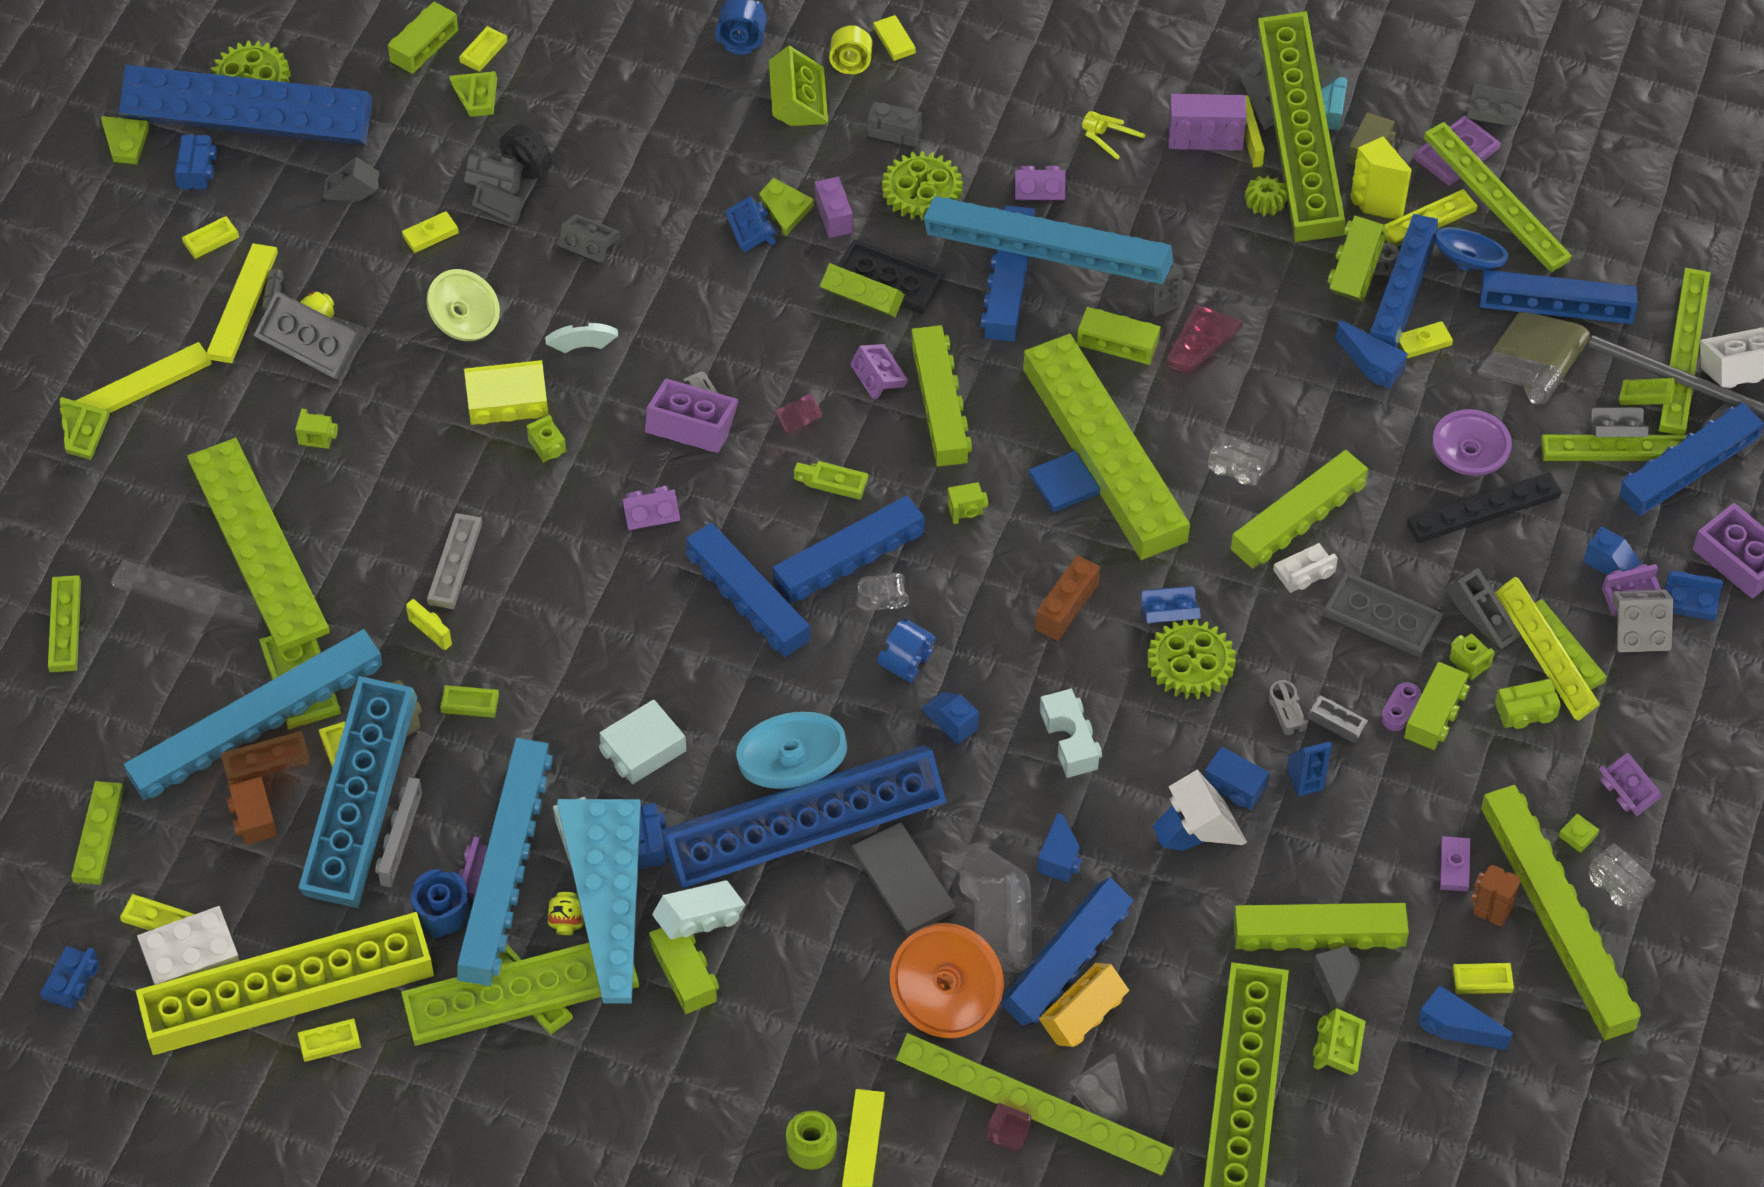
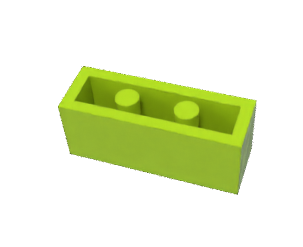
M436 2L423 9L420 15L413 22L407 24L405 29L388 44L390 62L413 74L459 30L457 14Z
M829 263L820 285L827 292L896 318L905 295L898 289Z
M1087 307L1078 328L1077 345L1150 365L1159 344L1161 326L1105 312L1101 309Z
M1438 662L1407 722L1404 738L1432 750H1435L1439 741L1444 742L1450 729L1447 726L1449 720L1454 722L1458 715L1460 706H1457L1459 700L1465 701L1470 686L1466 684L1469 674Z
M662 928L650 932L651 948L685 1015L717 1002L716 990L719 989L717 979L713 973L708 974L705 968L707 961L701 950L697 952L693 945L696 944L694 935L670 939Z

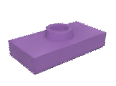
M1442 836L1440 889L1468 892L1470 838Z

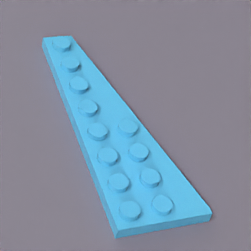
M558 799V811L603 1003H632L641 801L640 799Z

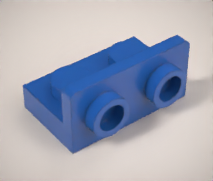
M749 196L725 211L738 244L744 252L765 240L771 246L776 244L773 236L776 233L770 221L766 220L765 216L768 213L761 202L757 203Z
M1669 571L1664 590H1667L1673 598V613L1712 621L1716 620L1723 580L1715 579L1711 576L1688 574L1683 571Z
M1193 586L1141 591L1142 616L1147 623L1200 619V607L1196 603L1195 588Z
M66 946L40 993L42 999L73 1009L77 1001L82 1000L84 997L86 985L90 977H94L98 971L99 961L95 949L89 947L85 953Z

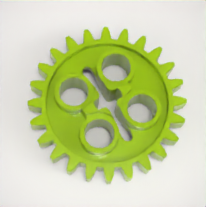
M249 40L244 47L237 43L238 49L235 50L232 47H228L230 53L221 52L222 60L215 59L216 67H211L212 74L290 83L288 77L291 74L284 54L279 53L277 47L271 49L269 43L261 47L260 41H257L255 46H252Z
M921 151L920 156L917 157L914 152H911V158L902 155L901 162L893 160V166H887V173L883 174L882 181L883 198H887V205H893L894 212L901 209L902 217L910 213L912 220L916 215H919L921 221H923L934 196L950 198L956 201L961 199L963 190L962 175L958 173L957 166L951 167V160L943 162V155L936 159L934 158V152H931L929 157L925 156L924 151Z
M1197 619L1193 621L1192 625H1189L1187 620H1183L1182 626L1173 621L1172 629L1163 626V633L1156 632L1155 640L1150 641L1147 658L1148 668H1151V677H1157V685L1165 683L1166 692L1172 688L1175 689L1176 697L1180 692L1185 693L1186 699L1189 698L1190 693H1194L1196 698L1199 699L1201 692L1210 697L1211 689L1220 692L1221 684L1227 686L1228 678L1233 676L1236 659L1235 650L1232 649V641H1226V633L1218 635L1217 626L1211 630L1208 629L1207 621L1202 626H1198Z

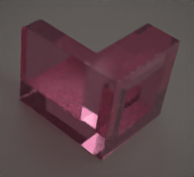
M812 393L776 410L787 433L822 417Z
M998 1103L987 1126V1140L1019 1152L1031 1129V1115Z

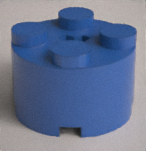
M726 0L720 9L715 30V37L718 43L721 42L727 51L740 55L752 53L753 49L759 48L762 45L767 24V15L763 9V4L752 0Z
M904 618V621L900 620L888 636L886 652L880 651L877 664L901 679L912 683L919 673L917 667L921 661L927 663L934 651L931 647L936 637L924 628Z
M441 869L430 870L418 877L413 885L414 888L411 893L413 913L417 912L421 928L433 937H442L459 930L470 918L467 886L462 877L452 871L448 873L442 872Z

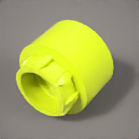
M845 26L838 29L831 38L829 54L831 65L837 71L844 74H858L868 68L872 53V39L870 35L858 26Z

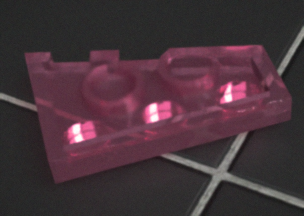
M1195 305L1166 359V366L1190 374L1242 328L1243 321Z

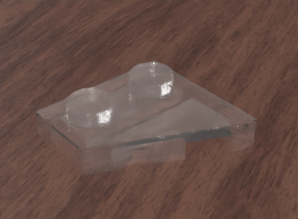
M1114 1053L1069 1082V1089L1088 1111L1113 1122H1117L1127 1115L1128 1107Z

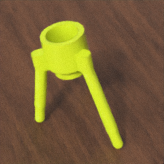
M1089 111L1082 123V128L1087 131L1085 136L1093 139L1116 160L1120 156L1097 136L1098 134H1103L1107 127L1145 138L1144 133L1121 126L1124 124L1123 120L1101 115L1094 111Z

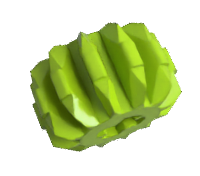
M1269 175L1264 179L1257 176L1256 180H1250L1247 190H1245L1247 208L1253 209L1254 214L1262 213L1263 217L1267 213L1275 216L1277 211L1282 212L1287 201L1285 183H1279L1278 177L1270 179Z

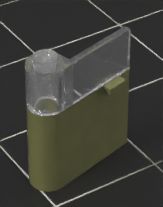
M1519 312L1479 368L1478 375L1524 386L1525 393L1531 402L1545 404L1589 342L1590 333L1585 327L1576 323L1534 313Z

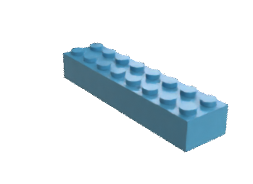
M361 676L358 677L298 888L305 897L359 908L417 700V695L412 687Z

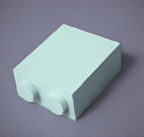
M654 699L599 732L601 742L599 749L606 759L611 758L615 763V769L622 778L626 777L632 785L687 751L685 735Z

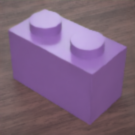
M834 177L815 182V202L828 237L832 238L853 233V213L840 178Z

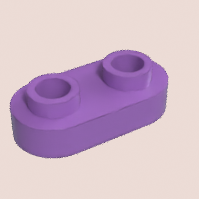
M1405 682L1395 688L1383 708L1381 716L1382 724L1387 729L1400 731L1407 726V722L1422 695L1417 685Z

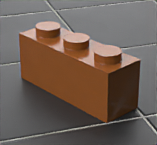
M1077 555L1036 611L1035 630L1059 641L1099 585L1100 566Z

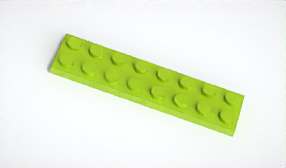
M589 943L501 965L499 976L494 975L491 986L457 981V977L401 992L415 1046L601 997ZM634 967L633 988L639 987V981Z

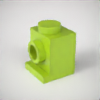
M301 409L295 429L298 444L329 449L332 439H336L338 425L332 423L330 416L308 414L307 409Z
M550 415L527 425L528 440L543 463L557 458L566 452L565 439L553 423Z
M979 482L948 488L947 503L953 524L959 523V518H972L982 515L983 508L988 507L986 492H981Z
M1472 633L1466 638L1460 635L1452 642L1449 660L1461 671L1468 673L1470 680H1473L1491 667L1495 651L1485 647Z

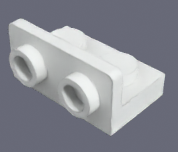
M1320 543L1275 563L1273 570L1288 591L1292 593L1298 589L1303 590L1307 588L1311 583L1321 578H1329L1336 571L1338 558L1335 554L1329 556Z

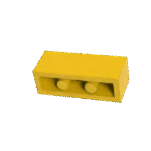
M1095 963L1039 1020L1057 1045L1074 1047L1084 1040V1035L1091 1028L1096 1027L1103 1021V1016L1110 1009L1117 1007L1122 1002V997L1129 989L1112 964Z

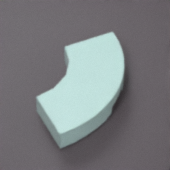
M588 323L589 326L576 328L570 325L552 332L545 337L546 345L563 353L579 347L602 349L618 337V331L614 327L597 323Z

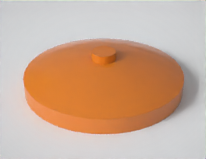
M938 923L917 930L897 949L890 968V987L897 1007L912 1025L929 1035L941 1038H959L972 1034L992 1018L1002 1000L1004 978L997 955L981 936L960 925Z

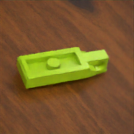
M818 461L817 464L812 463L811 466L797 462L794 469V480L803 482L805 485L811 486V488L858 500L862 499L869 475Z

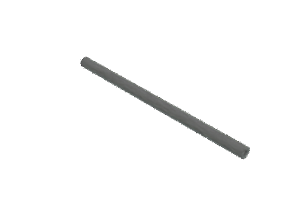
M1593 335L1588 347L1664 378H1674L1675 382L1736 407L1744 402L1754 414L1764 417V403Z

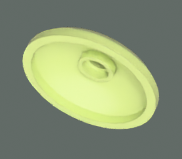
M452 269L438 275L429 286L427 292L429 314L437 327L448 336L461 341H476L490 334L497 325L500 315L497 296L492 287L477 274L467 270Z

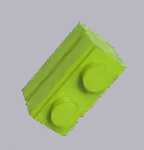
M1551 679L1498 689L1495 699V705L1504 728L1514 727L1521 729L1529 723L1538 721L1549 723L1558 717L1561 706Z

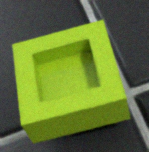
M1576 814L1561 829L1559 837L1581 853L1598 836L1599 829L1579 814Z

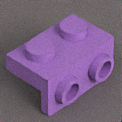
M1021 166L1020 170H1015V201H1065V170H1060L1059 166H1046L1045 170H1035L1034 166Z
M668 486L652 489V494L642 495V491L627 493V498L622 499L621 502L624 507L628 531L679 522L680 515L675 489L668 490Z
M1643 564L1624 572L1621 570L1613 571L1605 577L1601 589L1612 616L1618 615V609L1612 602V591L1661 590L1656 578L1658 571L1656 564L1649 566Z
M1628 752L1607 769L1603 765L1598 768L1604 775L1600 778L1601 782L1609 792L1613 789L1616 790L1620 795L1616 800L1626 812L1631 809L1638 816L1663 797L1662 793Z

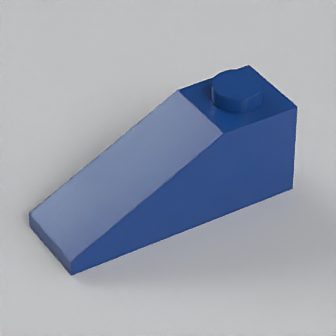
M1342 320L1338 322L1336 332L1338 343L1368 379L1377 385L1390 389L1405 370L1408 353Z
M1330 742L1306 747L1289 755L1286 770L1297 796L1324 790L1332 748Z
M1442 986L1436 989L1421 1008L1417 1022L1426 1032L1435 1034L1441 1039L1503 1050L1508 1048L1513 1032Z

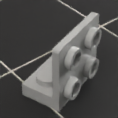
M1612 591V602L1618 609V652L1670 651L1672 649L1673 598L1668 591Z

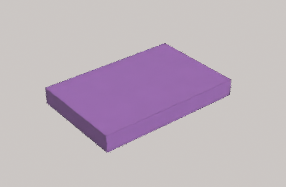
M1465 115L1449 126L1481 161H1484L1500 149L1501 142ZM1428 143L1414 152L1413 159L1448 186L1460 179L1459 175Z

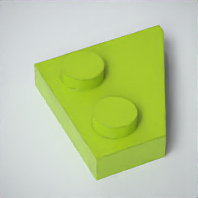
M495 71L449 77L455 92L470 117L494 115L497 87Z
M775 178L759 193V200L769 210L772 219L778 222L781 232L785 236L814 207L813 198Z
M61 397L60 406L66 453L92 460L110 416L109 411Z

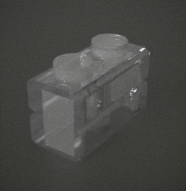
M1221 432L1210 452L1208 468L1218 475L1226 474L1234 477L1242 484L1257 486L1268 466L1270 451Z
M1615 843L1593 859L1588 871L1591 881L1597 887H1603L1610 893L1612 900L1617 905H1623L1628 910H1632L1640 901L1649 896L1656 882L1650 874Z

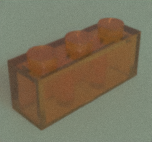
M299 731L221 753V764L227 785L229 786L309 764V753L303 733Z

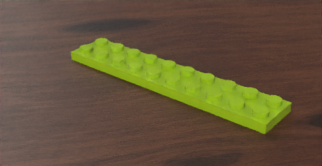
M237 438L187 455L193 473L279 653L330 634L328 624Z

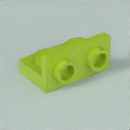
M1337 1008L1322 1016L1317 1025L1319 1034L1313 1050V1056L1315 1057L1313 1067L1319 1070L1329 1065L1349 1075L1358 1072L1366 1021Z

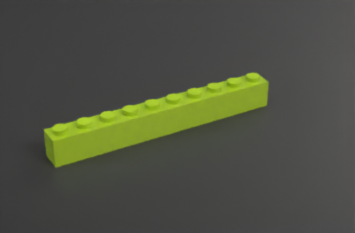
M1516 785L1485 794L1481 810L1515 874L1520 877L1523 889L1604 1041L1636 1030L1641 1017L1639 1006L1635 1001L1632 1002L1629 997L1626 982L1623 978H1619L1615 971L1613 958L1610 954H1606L1602 947L1600 934L1598 931L1593 930L1587 910L1581 907L1577 900L1574 886L1568 884L1561 862L1556 861L1549 840L1547 838L1544 839L1540 832L1538 819L1532 816L1528 809L1526 797L1523 793H1519Z

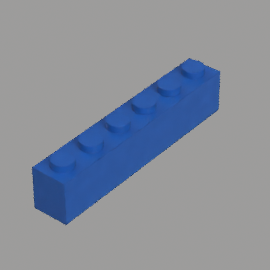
M1005 205V211L1018 212L1035 217V209ZM998 250L997 254H992L991 269H994V273H989L987 288H991V292L985 294L984 308L988 309L987 313L982 312L981 328H985V338L1015 342L1029 256Z
M1413 214L1371 329L1372 336L1396 348L1399 347L1402 333H1404L1435 246L1434 237L1438 231L1437 218Z
M1484 270L1480 289V308L1633 324L1637 308V286Z
M1744 402L1735 408H1728L1720 418L1715 421H1708L1700 431L1695 434L1690 433L1679 445L1675 447L1670 446L1656 460L1651 459L1636 473L1631 472L1627 474L1621 482L1620 497L1639 516H1642L1759 439L1764 423Z
M905 496L773 566V582L790 604L797 600H803L810 593L829 586L836 579L848 576L864 564H870L879 556L895 551L905 542L920 537L924 533L925 517L910 498Z
M712 522L686 538L687 550L685 553L692 564L696 563L702 569L705 578L708 581H713L718 586L721 595L726 599L729 598L734 603L737 612L741 616L745 615L750 620L754 630L757 633H762L767 638L770 647L774 651L778 650L786 657L810 641V625Z
M1111 877L1098 882L1005 993L1000 1004L1022 1026L1031 1022L1038 1023L1040 1021L1039 1018L1046 1012L1045 1008L1050 1002L1054 1003L1061 997L1064 992L1061 988L1066 982H1072L1079 975L1080 970L1078 968L1083 962L1087 963L1097 953L1095 947L1100 942H1105L1113 934L1111 928L1116 922L1120 923L1130 913L1128 908L1134 900Z

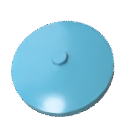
M792 712L769 718L750 729L739 742L736 756L741 773L750 782L774 789L795 788L816 782L833 772L845 758L847 741L842 726L833 718L815 712Z

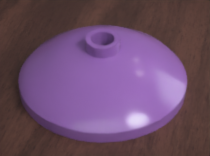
M1472 409L1455 411L1443 417L1436 425L1432 438L1434 452L1445 466L1455 472L1472 476L1485 475L1498 470L1509 458L1512 447L1510 433L1499 419L1489 413Z

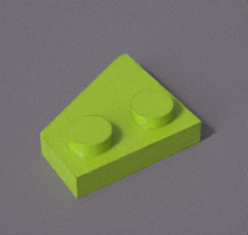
M102 116L101 120L113 162L138 165L150 128L148 121Z

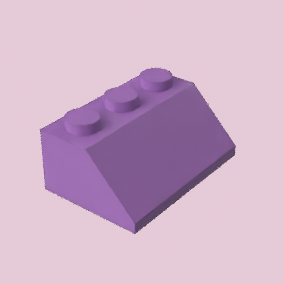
M665 378L647 406L645 432L719 453L728 437L738 405V399Z

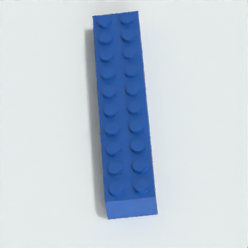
M125 65L119 114L126 119L366 146L373 97L367 91Z
M923 745L826 776L807 785L789 788L662 829L661 831L676 883L682 888H686L946 803V798L933 751Z

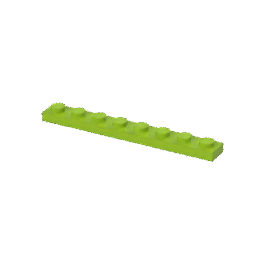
M1445 122L1425 132L1423 139L1550 272L1570 262L1572 255Z
M1685 268L1669 366L1695 376L1711 272ZM1675 382L1672 403L1663 404L1659 432L1685 435L1692 388Z

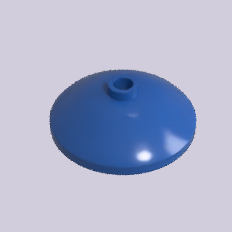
M1452 227L1441 228L1434 237L1438 249L1462 270L1483 271L1496 269L1506 264L1508 259V252L1499 243L1470 230Z

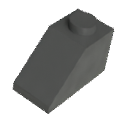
M355 157L325 178L322 198L325 200L362 201L377 191L379 187V171Z
M1348 946L1315 955L1313 970L1332 1011L1336 1008L1343 1010L1356 983L1357 973L1360 971L1358 958L1355 954H1351Z

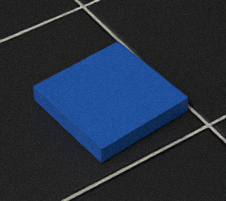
M1076 451L1029 469L1030 478L1053 513L1100 494V487Z

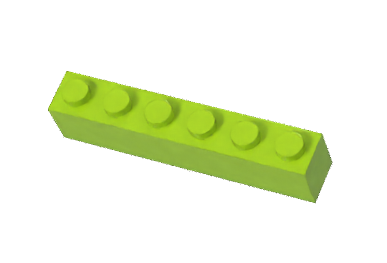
M942 325L912 329L911 345L936 466L968 463V452H972V443L970 436L966 437L965 432L968 431L966 416H961L960 412L963 411L962 396H957L956 393L959 390L957 375L952 374V370H955L953 355H948L947 351L950 350L949 335H944Z
M1344 450L1233 533L1231 550L1252 569L1260 563H1266L1273 553L1279 549L1286 548L1298 534L1303 535L1314 522L1323 520L1330 510L1336 506L1340 507L1354 492H1360L1367 483L1368 468L1351 453Z
M1406 903L1236 905L1233 917L1235 949H1244L1246 951L1258 949L1282 951L1287 948H1300L1302 950L1329 948L1333 950L1343 946H1348V948L1357 947L1359 949H1370L1372 947L1397 949L1399 947H1406L1409 934Z

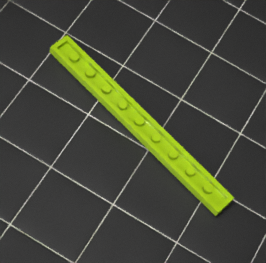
M907 1033L896 1059L1161 1176H1164L1175 1149Z

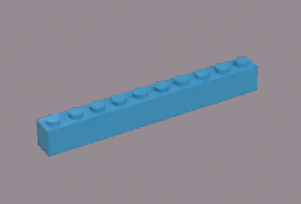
M934 196L924 216L927 235L1162 285L1173 264L1171 245L1163 242H1154L1114 232H1105L1090 227L1052 221L1042 217L1028 216L1018 212L1004 211L998 208L980 206L950 198Z
M363 629L124 763L126 774L143 801L149 797H157L170 785L185 781L188 775L193 772L208 768L216 759L222 756H229L246 742H254L262 733L269 729L280 727L287 717L299 716L305 713L313 704L328 700L332 696V692L351 687L358 680L359 676L363 677L374 674L382 666L381 653Z
M516 738L457 964V981L491 986L494 975L499 976L502 959L498 958L500 952L505 953L508 936L504 934L505 930L511 929L514 913L510 912L511 906H516L518 902L519 889H516L517 882H523L525 866H522V862L529 858L531 844L527 842L529 837H534L536 821H533L534 815L540 814L542 799H539V794L545 793L547 777L544 774L545 771L551 770L553 755L548 754L549 743Z

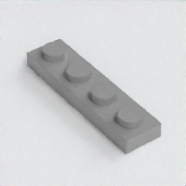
M455 514L427 597L428 605L449 609L455 608L482 526L481 517Z
M409 777L406 787H402L400 790V806L398 811L394 810L392 814V830L384 838L383 850L385 851L383 857L378 858L375 873L379 875L381 886L392 888L422 796L420 779Z

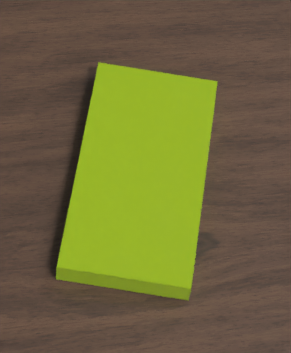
M272 636L259 639L272 680L321 653L317 639L280 653ZM332 692L333 694L328 700L317 702L310 706L305 713L299 716L287 717L285 721L288 730L341 714L335 692Z

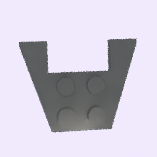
M1261 56L1238 74L1256 116L1260 121V125L1263 130H1266L1274 124L1263 57ZM1316 61L1320 86L1322 88L1340 77L1338 69Z

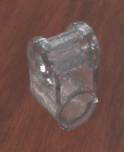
M899 573L863 577L858 582L856 603L858 607L864 611H873L889 608L898 609L906 606L909 603V597L904 590L905 577Z

